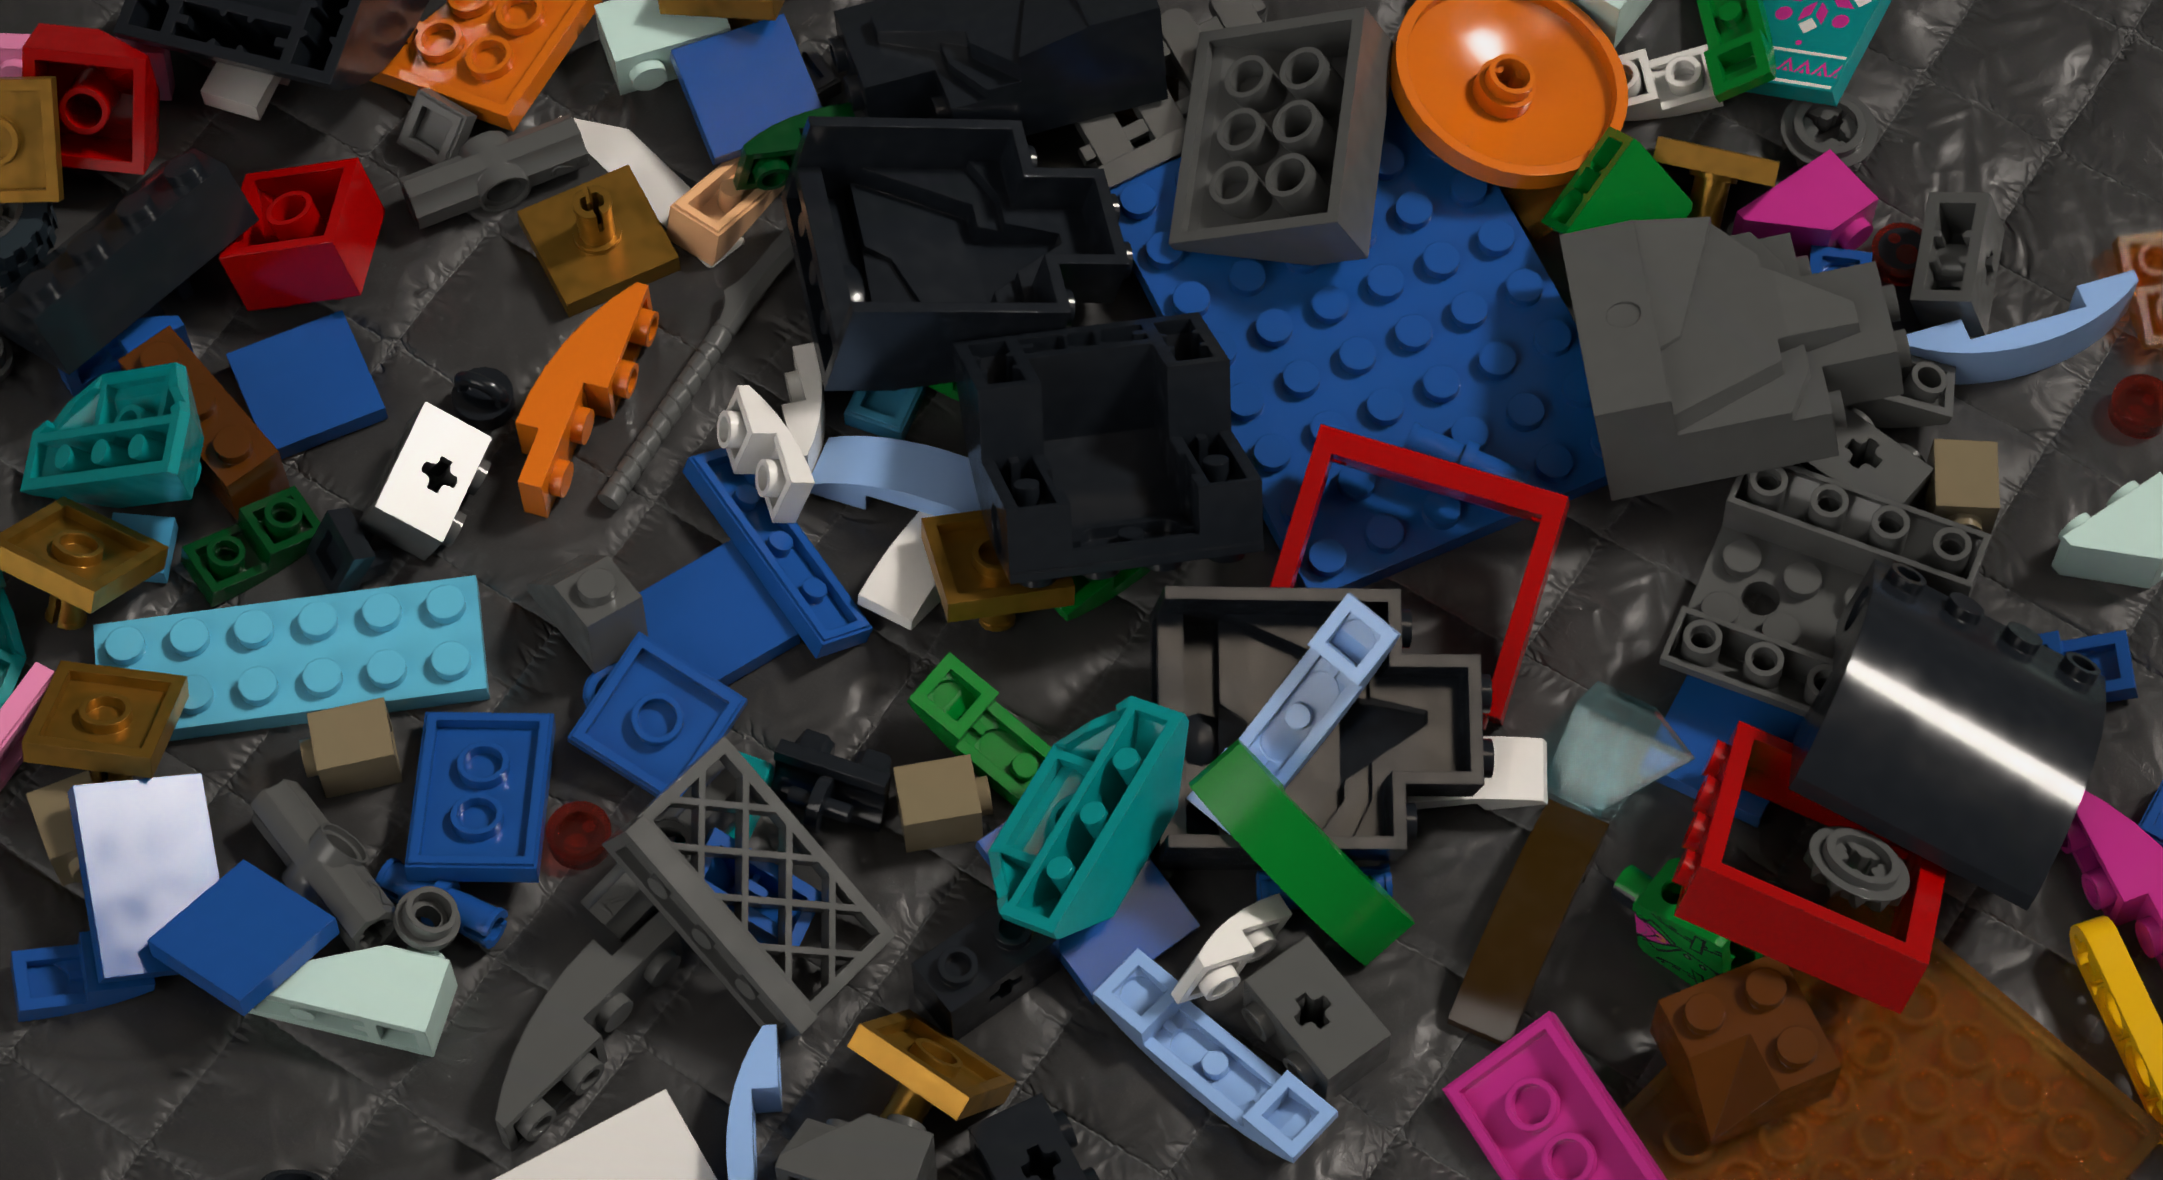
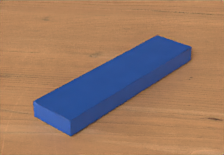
M719 448L688 457L682 470L683 474L814 657L817 659L867 642L873 627L798 523H772L765 498L760 497L757 492L755 474H734L726 448Z

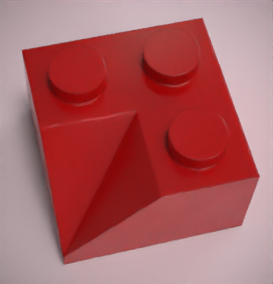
M39 23L22 47V77L56 76L62 167L144 175L159 150L160 92L149 56L101 29Z
M359 158L246 174L241 190L259 218V221L220 252L219 260L247 311L276 307L284 308L297 304L361 296L385 215V209Z

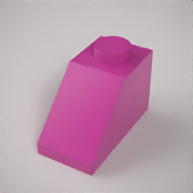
M1829 149L1738 210L1735 216L1732 235L1751 232L1760 239L1790 232L1795 256L1808 255V259L1811 245L1856 250L1873 232L1872 222L1879 198Z

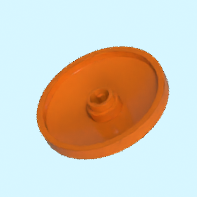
M1416 0L1406 13L1393 39L1390 86L1398 109L1406 123L1421 142L1440 159L1478 180L1497 186L1526 190L1545 189L1567 184L1610 126L1619 131L1623 127L1628 108V86L1621 60L1603 30L1588 14L1570 0Z

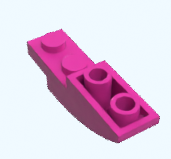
M2085 790L2061 849L2066 854L2072 853L2083 873L2081 876L2082 887L2090 905L2095 910L2102 909L2104 915L2108 916L2116 927L2136 920L2135 932L2142 950L2149 958L2155 957L2163 971V847L2135 822L2107 802Z

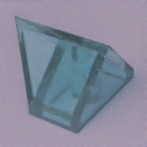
M1597 681L1575 705L1548 770L1547 789L1549 793L1601 817L1605 809L1689 763L1695 757L1656 707Z

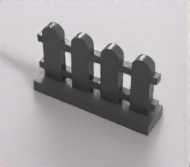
M1209 0L1208 6L1212 18L1198 25L1191 14L1182 8H1170L1162 13L1161 24L1165 61L1171 59L1190 93L1199 32L1262 23L1259 16L1264 14L1266 10L1262 0ZM1167 89L1168 99L1132 108L1138 120L1125 127L1120 125L1114 113L1074 123L1085 143V146L1079 148L1078 151L1084 166L1096 162L1097 168H1104L1110 190L1159 165L1180 158L1186 128V120L1184 118L1188 114L1190 95L1175 102ZM1147 136L1151 140L1136 149L1132 146L1133 143Z

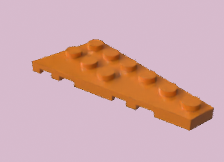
M447 0L443 6L423 22L419 20L416 28L400 52L383 71L369 81L414 97L418 89L430 88L477 115L476 119L514 132L594 15V5L602 3L603 0Z

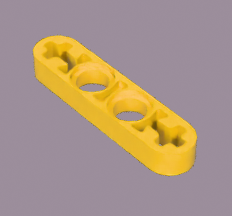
M2102 915L2074 924L2070 927L2069 938L2076 964L2163 1146V1024L2112 920L2108 916Z

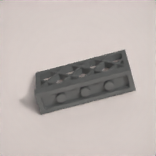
M726 736L715 741L629 823L620 827L602 844L760 1027L763 1025H777L779 1043L801 1035L819 1017L817 1013L897 935ZM718 759L736 779L735 802L705 799L706 771ZM692 785V798L680 797ZM749 795L757 804L749 803ZM667 807L691 809V844L671 842L653 820ZM705 811L735 813V848L705 845ZM749 815L768 816L778 827V852L749 849ZM793 846L800 854L793 853ZM683 855H691V864ZM705 857L735 859L734 894L715 893L705 881ZM749 861L778 863V898L749 896ZM793 865L811 866L822 878L821 902L792 899ZM836 896L842 903H836ZM727 905L734 906V913L727 907ZM748 907L778 909V944L759 943L748 931ZM792 910L821 913V948L792 946ZM836 914L854 916L872 936L858 951L835 949ZM770 955L778 956V964ZM792 957L821 959V987L809 999L792 981ZM835 960L847 961L835 972Z

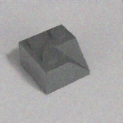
M868 1113L850 1122L832 1118L828 1119L826 1123L807 1118L780 1153L775 1165L777 1180H937L934 1135L927 1132L920 1122L899 1114H890L885 1119Z

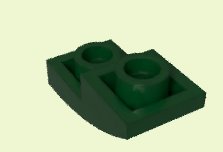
M851 103L826 106L789 117L754 136L743 145L733 180L736 190L756 188L775 190L784 186L808 116L855 117Z
M294 485L239 508L237 524L182 546L181 563L210 606L214 607L255 587L307 553L306 549L321 522Z

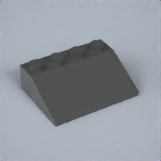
M1366 7L1199 32L1169 237V245L1174 250L1303 265H1320L1368 258L1391 81L1393 42Z

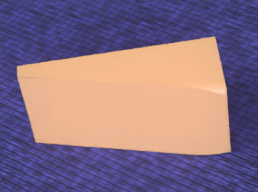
M740 157L722 162L670 206L666 231L669 240L711 266L718 262L734 246L785 187L784 185L775 190H761L759 188L736 190L733 180Z

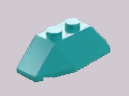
M174 362L101 374L71 399L53 422L46 420L33 431L20 492L59 499L64 496L79 503L117 509L192 499L194 487L201 475L200 457L204 435L186 366Z
M1129 696L1115 705V711L1089 721L1053 744L988 850L993 883L998 898V911L1004 920L1058 940L1113 918L1178 809L1189 720L1186 714L1134 696Z

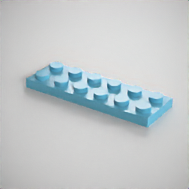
M476 575L93 625L95 665L188 677L189 697L169 741L308 723L306 713L384 697L388 713L490 699L480 592Z

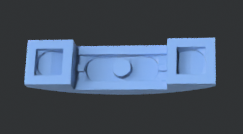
M2131 270L2078 285L2073 294L2068 312L1974 339H1970L1961 319L1909 333L1907 338L1910 353L1913 356L1956 367V385L1989 383L2025 376L2063 362L2101 339L2128 311L2139 279L2135 271Z
M875 436L828 437L812 472L815 484L810 494L866 510L871 497L934 516L981 510L969 457L925 444Z
M1347 593L1307 644L1310 646L1309 650L1239 737V740L1283 784L1284 789L1344 717L1401 636L1396 629L1351 593ZM1192 790L1186 799L1231 835Z
M1137 948L1093 992V999L1155 1064L1194 1098L1252 1141L1275 1155L1294 1163L1338 1117V1111L1288 1070L1281 1076L1191 1001L1177 1004L1171 992L1178 980Z
M776 1024L763 1025L748 1049L734 1085L726 1132L728 1180H758L756 1113L783 1112L781 1053Z

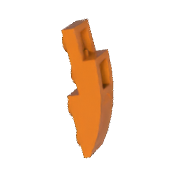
M639 282L634 283L611 298L589 316L558 349L530 390L515 421L521 451L524 454H528L517 481L524 512L545 518L549 517L556 497L564 498L570 488L574 471V464L571 461L577 444L585 445L592 432L595 415L614 419L621 398L629 399L632 396L639 373V365L636 363L642 346L650 347L652 345L659 323V313L652 309L649 285Z

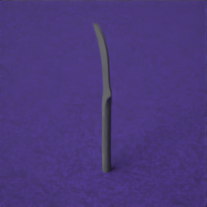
M788 226L785 227L756 264L739 281L723 290V305L715 323L698 346L697 351L694 352L688 361L687 366L684 367L677 377V381L673 383L667 392V396L663 398L657 410L654 411L648 420L647 425L644 426L636 441L629 448L626 456L623 457L617 466L616 471L613 472L598 494L599 501L612 510L620 508L732 339L773 283L795 260Z

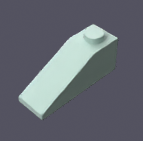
M382 945L308 960L248 1013L434 1057L458 985L450 960L445 959L444 955L439 951H421L411 946H408L407 949Z

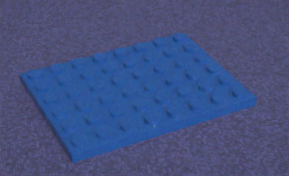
M1391 86L1389 89L1369 256L1367 259L1320 265H1303L1174 250L1169 245V237L1181 157L1159 165L1110 189V193L1116 194L1119 200V226L1123 241H1128L1132 248V270L1156 316L1163 317L1199 312L1230 360L1231 431L1262 478L1263 519L1280 551L1282 550L1320 424L1403 448L1414 422H1417L1422 427L1467 445L1469 439L1480 443V451L1523 470L1532 471L1527 482L1528 485L1569 496V501L1608 485L1577 325L1499 186L1466 175L1450 166L1428 149L1414 134L1400 113L1393 97ZM1332 463L1296 582L1300 588L1360 589L1525 519Z

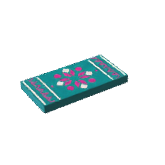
M1763 0L1773 41L1776 77L1774 80L1746 92L1837 106L1892 0Z

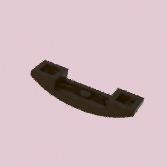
M1551 799L1548 800V804L1545 805L1492 912L1461 984L1447 1024L1499 1046L1515 1036L1534 994L1536 982L1580 885L1585 882L1607 834L1609 823Z

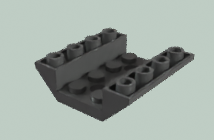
M1795 465L1739 475L1736 477L1727 498L1721 529L1688 607L1682 605L1661 654L1659 664L1805 717L1832 672L1837 621L1868 572L1874 559L1890 567L1893 563L1897 562L1915 569L1926 579L1927 586L1947 596L1952 592H1958L1970 597L1992 534ZM1751 594H1764L1774 601L1777 609L1767 615H1756L1744 607L1742 600Z

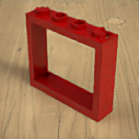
M1320 424L1270 587L1294 588L1332 463L1540 523L1492 678L1491 710L1489 714L1482 713L1484 731L1488 721L1503 725L1570 507L1569 496Z
M1739 720L1728 743L1718 739L1715 741L1710 757L1702 771V775L1706 777L1694 800L1692 811L1695 812V815L1690 822L1681 848L1686 850L1672 878V882L1682 886L1674 916L1901 1014L1929 965L1947 870L1788 789L1793 743ZM1741 789L1828 827L1843 826L1870 833L1885 842L1900 858L1904 859V864L1910 876V885L1899 905L1895 907L1890 935L1722 863Z

